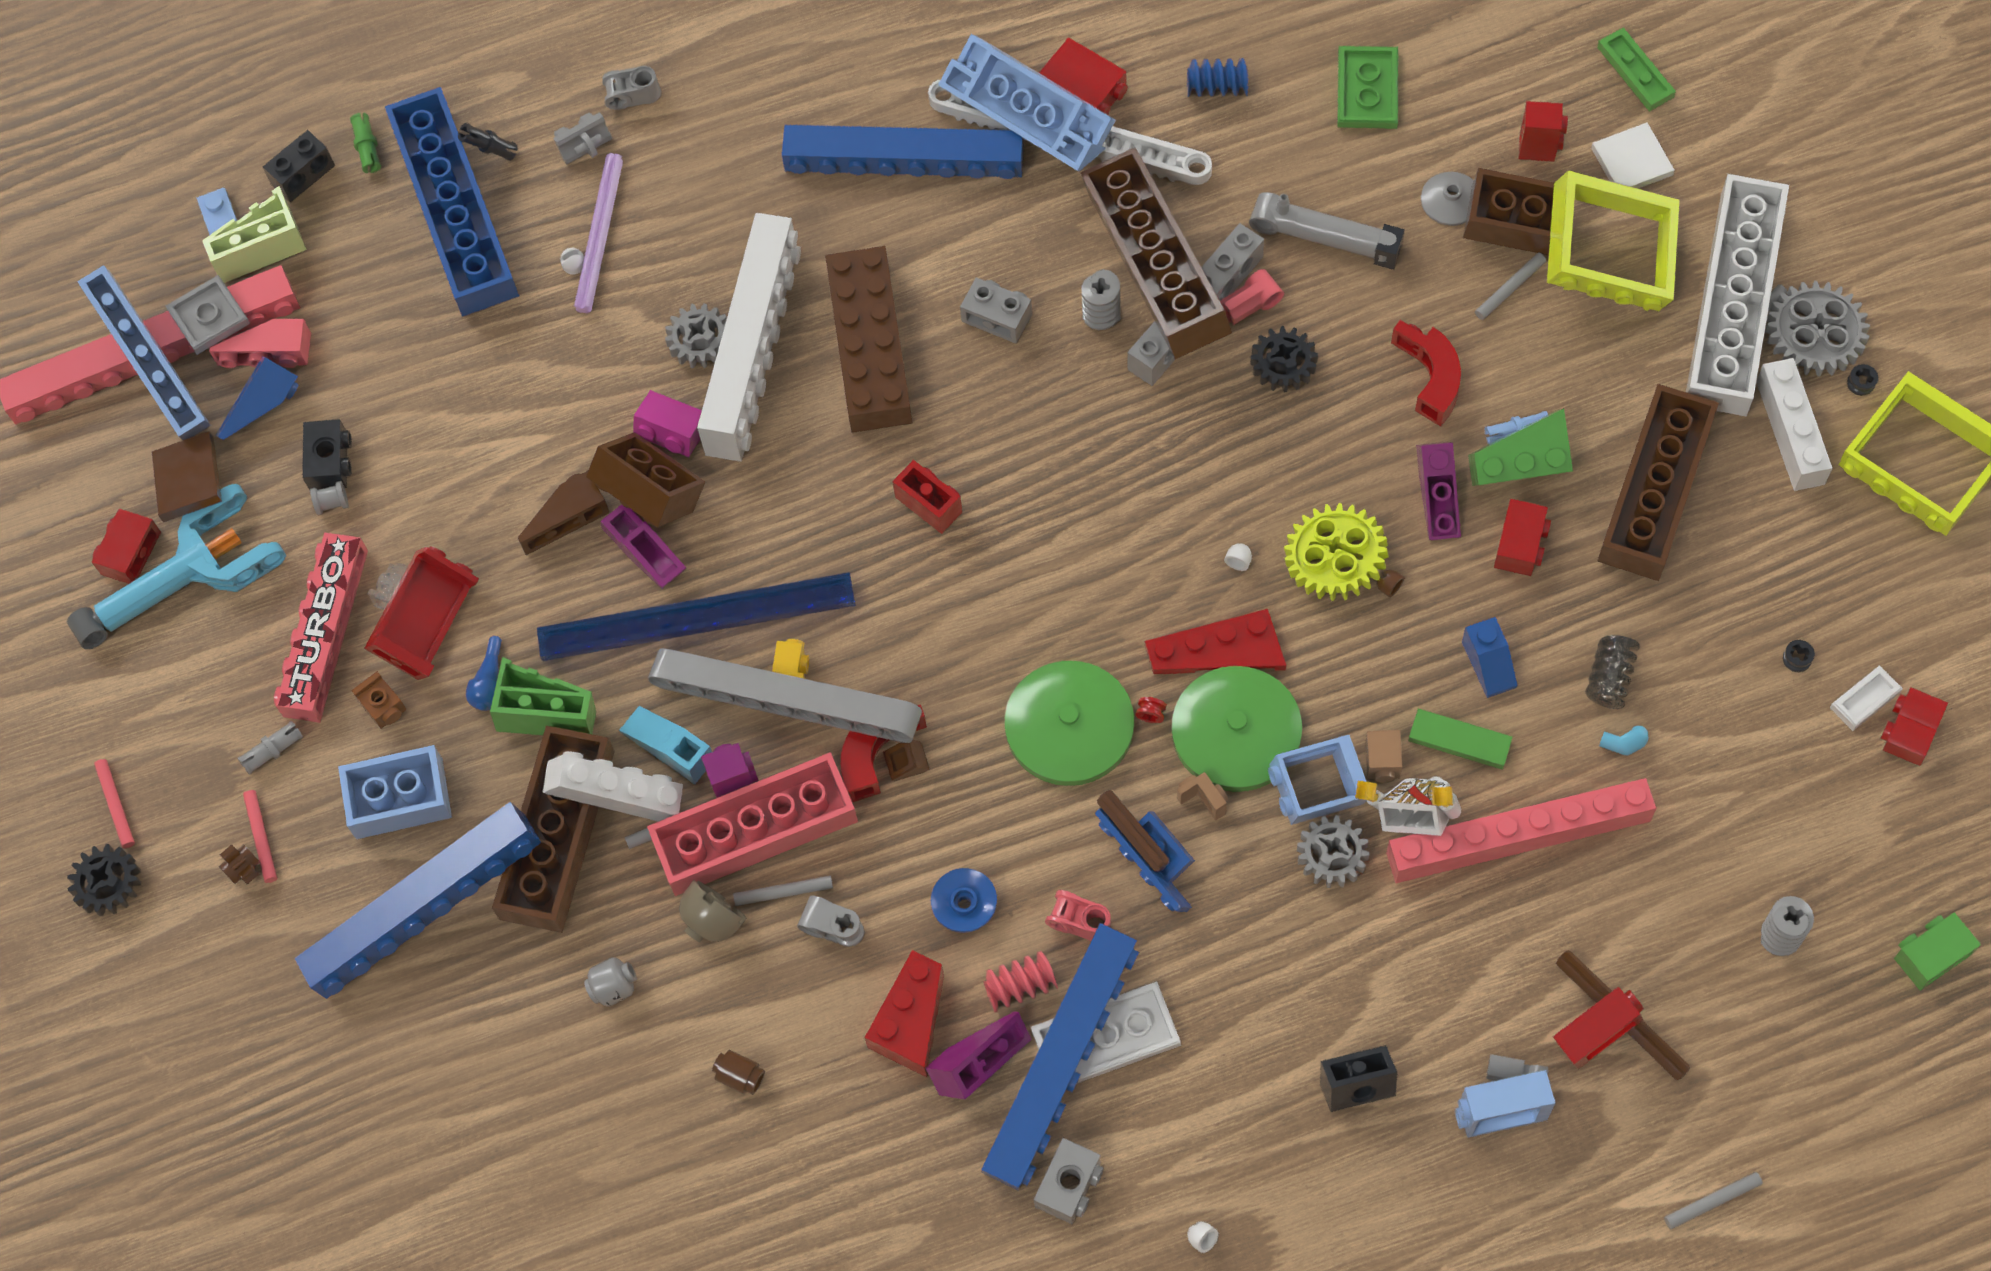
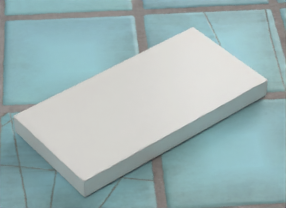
M1157 981L1120 994L1117 1000L1110 998L1105 1008L1106 1011L1110 1012V1015L1103 1030L1095 1029L1090 1041L1096 1044L1088 1061L1086 1062L1081 1059L1076 1072L1080 1073L1081 1076L1077 1083L1181 1046V1041ZM1054 1019L1031 1027L1038 1050Z

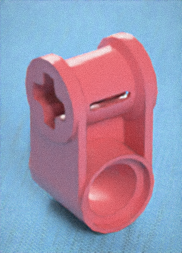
M1057 890L1055 894L1057 901L1051 915L1047 916L1045 920L1049 927L1057 931L1070 933L1092 941L1097 928H1092L1087 924L1091 918H1100L1105 922L1104 925L1111 928V916L1105 906L1064 890Z

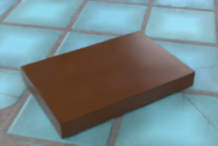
M210 431L152 451L158 516L162 522L222 502L214 437Z

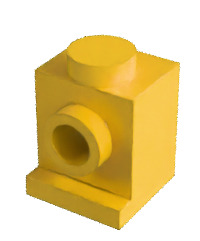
M787 639L786 642L777 641L772 672L805 679L804 674H808L809 655H805L804 652L805 643L798 639Z

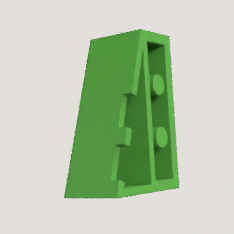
M1564 408L1556 410L1469 454L1468 460L1472 486L1572 472L1573 467Z
M502 657L490 709L496 732L543 735L547 725L592 734L597 711L591 691L558 678L552 680L540 675L535 669L530 667L528 670L512 664L511 660Z

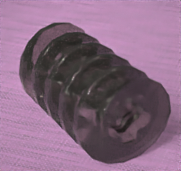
M1609 635L1602 637L1598 641V650L1595 653V661L1591 667L1592 673L1588 678L1589 684L1585 690L1587 697L1591 701L1610 709H1621L1625 706V701L1621 698L1628 695V690L1623 686L1631 684V678L1627 675L1634 672V666L1630 663L1637 661V655L1634 652L1640 649V644L1636 640L1625 636Z

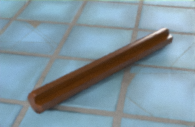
M1567 950L1558 958L1557 966L1596 1003L1612 992L1571 951ZM1644 1021L1628 1032L1675 1080L1682 1079L1689 1072L1690 1065Z

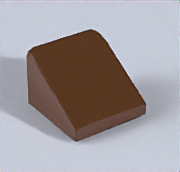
M920 741L900 742L883 751L892 781L905 779L930 770L923 745Z

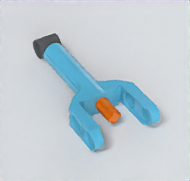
M231 484L220 490L222 502L182 516L178 529L179 545L175 556L94 605V611L90 607H84L74 611L68 617L67 624L82 648L93 649L101 645L108 635L105 628L112 632L192 581L206 583L218 590L238 592L282 564L286 553L279 543L271 542L261 543L228 565L220 568L216 559L242 543L233 528L207 544L201 539L200 535L241 510L247 496L240 485Z

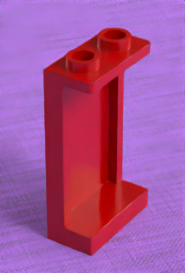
M432 546L429 548L424 547L415 552L364 647L365 650L417 680L429 677L434 668L431 662L468 591L479 581V578L472 574L471 568L462 563L455 564L445 558L446 554L443 551Z

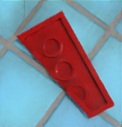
M1268 609L1144 641L1153 674L1195 673L1196 671L1215 670L1229 666H1243L1258 670L1274 668V671L1286 670L1287 666Z

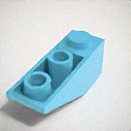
M641 706L634 711L619 730L623 735L693 784H696L706 771L701 756L712 752L710 746L685 728Z

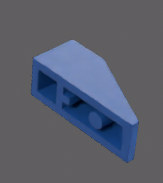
M262 356L217 431L216 436L224 440L280 405L285 398L290 400L299 386L295 382L298 376Z

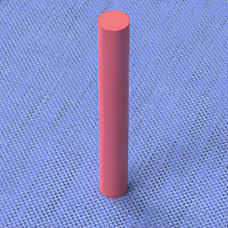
M106 759L97 760L94 766L121 846L124 849L134 846L135 842Z
M249 790L243 793L264 882L271 883L277 880V875L255 790Z

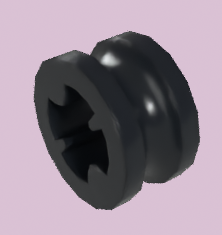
M1857 365L1852 369L1847 378V386L1856 395H1868L1878 383V373L1870 365ZM1860 375L1867 377L1865 384L1859 382Z
M1803 640L1790 642L1783 653L1784 665L1793 672H1804L1814 660V648ZM1795 650L1798 654H1805L1803 661L1798 657H1792Z

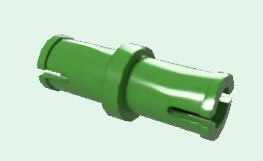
M357 113L350 117L355 136L353 141L354 148L359 152L362 171L368 173L369 166L370 173H375L381 169L376 150L378 145L377 138L372 134L369 115L363 113L362 120L361 113Z

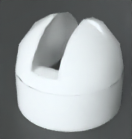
M572 247L563 251L560 258L563 270L568 274H578L582 271L584 255L579 249Z
M1237 543L1230 547L1224 561L1235 570L1245 571L1251 563V551L1245 544Z
M1197 1222L1189 1228L1187 1234L1188 1241L1199 1252L1205 1253L1215 1245L1218 1239V1231L1208 1223Z

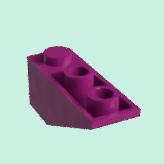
M1453 442L1416 445L1419 480L1429 540L1461 537Z

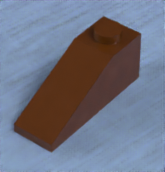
M588 471L582 474H574L566 482L560 484L518 536L525 555L610 513L599 488L586 477Z

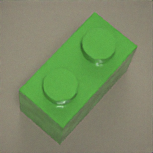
M1955 912L1945 919L1942 915L1937 916L1925 926L1927 931L1921 936L1917 937L1913 933L1898 945L1901 950L1894 960L1920 991L1972 956L1981 945Z

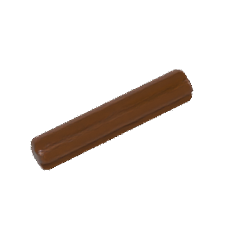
M1112 790L1102 793L1097 799V804L1155 872L1163 870L1170 862L1168 856Z

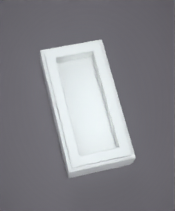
M1879 665L1833 702L1830 709L1854 731L1900 694L1903 688Z

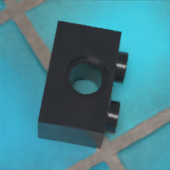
M340 419L303 422L302 478L309 490L311 488L320 490L332 487L338 481H342L344 488H347V476L352 474L350 458H347V449L352 447V437L350 430L345 429ZM333 452L331 456L323 458L325 454Z
M1386 1045L1321 1061L1320 1087L1330 1112L1396 1096L1397 1070Z

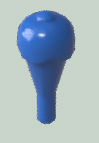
M491 636L489 638L485 659L474 679L469 680L466 687V699L477 710L487 711L491 709L499 674L498 656L502 640L498 636Z

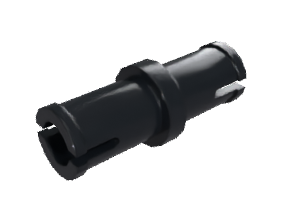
M464 123L459 129L469 133V135L458 133L459 141L478 147L482 153H493L508 161H511L516 156L515 153L506 149L517 151V144L498 137L494 131H484L468 123Z

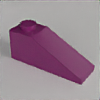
M1014 1011L948 1047L926 1067V1070L940 1096L965 1100L1032 1039L1019 1012Z

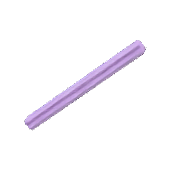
M609 153L605 159L574 304L576 311L579 313H590L592 311L623 164L620 154Z

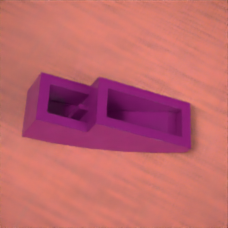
M621 504L601 520V528L660 588L663 589L686 570L684 564L661 538L632 509L626 508Z

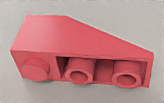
M272 319L210 347L209 352L216 364L225 368H235L236 366H252L256 368L262 356L279 366L294 368L299 365H308L311 332L304 319Z

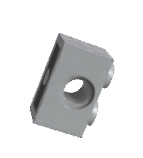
M1062 1138L1034 1198L1035 1208L1070 1224H1073L1076 1216L1082 1218L1090 1198L1085 1197L1090 1185L1097 1186L1104 1167L1100 1166V1154ZM1067 1176H1075L1080 1180L1079 1186L1072 1190L1065 1189L1061 1182Z

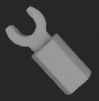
M1490 1054L1486 1079L1502 1080L1546 1070L1548 1075V1067L1524 1064L1525 1060Z

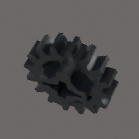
M1281 326L1280 333H1275L1273 329H1268L1267 338L1263 335L1258 336V344H1253L1252 346L1253 355L1250 356V365L1254 366V376L1261 375V385L1270 382L1272 391L1277 386H1282L1283 391L1287 392L1289 385H1293L1296 390H1299L1300 381L1307 384L1310 382V374L1316 373L1317 365L1315 363L1318 361V353L1314 352V342L1307 343L1308 334L1304 333L1299 337L1297 336V328H1293L1290 333H1287L1285 327ZM1271 349V352L1266 354V358L1263 359L1265 353ZM1302 360H1305L1302 367L1298 370L1297 366L1302 364Z
M109 844L105 845L102 852L96 846H93L92 855L90 856L82 852L80 856L83 862L81 864L72 863L71 865L76 870V873L67 875V879L74 884L67 888L68 892L75 896L73 901L79 907L83 906L82 908L89 914L95 909L99 916H103L106 909L113 915L117 914L116 906L119 904L127 908L129 906L126 901L127 897H137V894L132 890L133 886H140L142 883L136 877V875L141 873V869L134 864L136 860L130 854L126 855V852L121 847L114 851ZM124 872V880L122 881L121 875Z

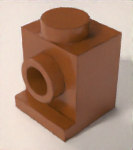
M378 671L351 690L358 702L380 729L395 723L402 713L406 711L402 701Z

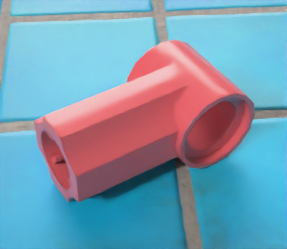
M1261 269L1253 273L1246 280L1243 287L1220 300V303L1225 310L1228 322L1235 325L1261 308L1262 310H1269L1277 305L1283 298L1284 291L1267 270Z

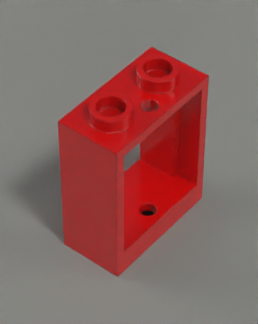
M1618 986L1552 1037L1579 1070L1641 1023L1643 1018L1640 1012L1644 1008L1630 989L1624 993Z

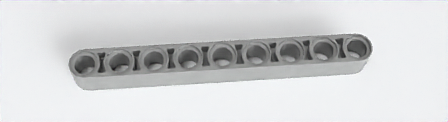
M665 648L658 650L648 676V681L651 684L662 689L904 743L912 742L922 714L920 707L904 700Z

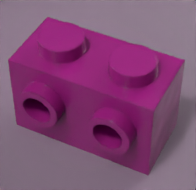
M738 743L720 745L713 752L701 756L716 798L759 781L749 752L742 753Z

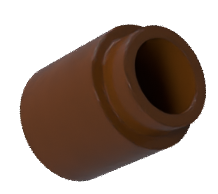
M728 1050L726 1054L720 1053L712 1068V1071L716 1073V1081L742 1094L748 1092L754 1095L765 1074V1070L759 1068V1063L732 1050Z

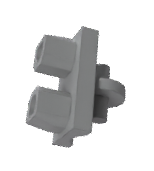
M600 112L596 115L587 113L580 117L579 124L573 128L562 127L554 132L555 138L553 139L566 164L587 153L592 158L597 156L596 148L613 139Z

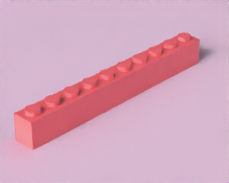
M282 265L227 287L250 324L223 340L230 339L236 334L252 329L272 319L288 316L293 311L300 309L298 300ZM168 311L143 321L170 363L175 362L182 356L195 352ZM109 334L1 378L0 399L5 412L16 425L21 422L31 421L35 416L50 410H58L65 404L77 399L87 398L94 392L106 387L116 386L122 381L138 374L112 334Z

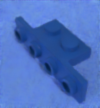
M1099 808L1095 815L1100 819V828L1108 836H1114L1121 845L1119 847L1120 852L1129 861H1135L1140 867L1141 871L1139 873L1144 881L1150 886L1155 885L1162 894L1160 899L1163 904L1171 911L1188 912L1192 906L1172 882L1195 860L1155 812L1149 811L1138 821L1170 860L1163 870L1155 872L1107 814Z

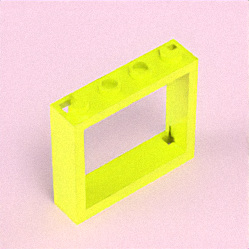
M1568 170L1554 183L1547 283L1561 286L1563 290L1585 292L1590 297L1612 299L1622 305L1632 304L1640 306L1646 311L1650 309L1660 311L1674 300L1680 200ZM1575 200L1659 222L1655 286L1570 265Z
M1908 371L1845 450L1839 466L1849 476L1859 478L1868 484L1878 495L1886 496L1897 503L1902 511L1913 514L1924 521L1931 530L1941 532L1947 536L1991 479V461L1952 512L1949 513L1860 455V452L1902 400L1990 457L1991 424Z

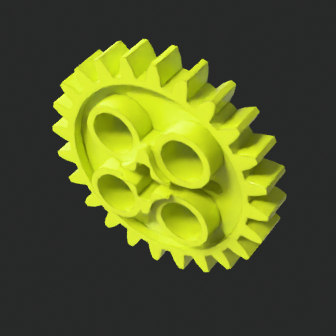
M1338 503L1336 511H1331L1330 506L1325 504L1324 513H1320L1314 508L1313 518L1310 519L1308 516L1302 515L1303 526L1293 524L1295 534H1287L1290 545L1284 546L1285 554L1287 555L1285 563L1287 567H1290L1288 568L1291 578H1295L1297 587L1305 585V591L1308 595L1316 589L1318 599H1321L1325 593H1329L1331 601H1334L1336 594L1341 593L1344 600H1347L1348 591L1352 590L1354 594L1359 596V587L1362 585L1367 589H1371L1369 579L1379 580L1378 570L1386 569L1384 559L1389 557L1388 550L1385 548L1388 546L1387 538L1384 536L1383 527L1377 526L1375 516L1367 519L1365 509L1356 514L1354 505H1351L1347 511H1343L1342 504ZM1326 532H1332V533H1333V534H1331L1330 536H1327V537H1322V536H1321L1323 533H1326ZM1355 540H1362V541H1363V542H1361L1360 544H1357V545H1352V544H1351V543H1352L1353 541H1355ZM1314 559H1322L1319 563H1310ZM1344 567H1351V568H1352L1351 570H1349V571H1347V572H1341V571H1340V569H1342V568H1344Z

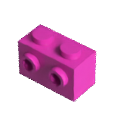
M650 390L634 414L633 432L648 442L667 448L673 453L690 457L700 441L697 427L702 410Z

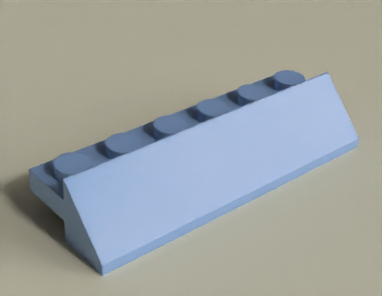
M974 34L970 35L958 60L951 59L938 84L1077 171H1081L1106 149L1102 145L1116 121L1114 118Z

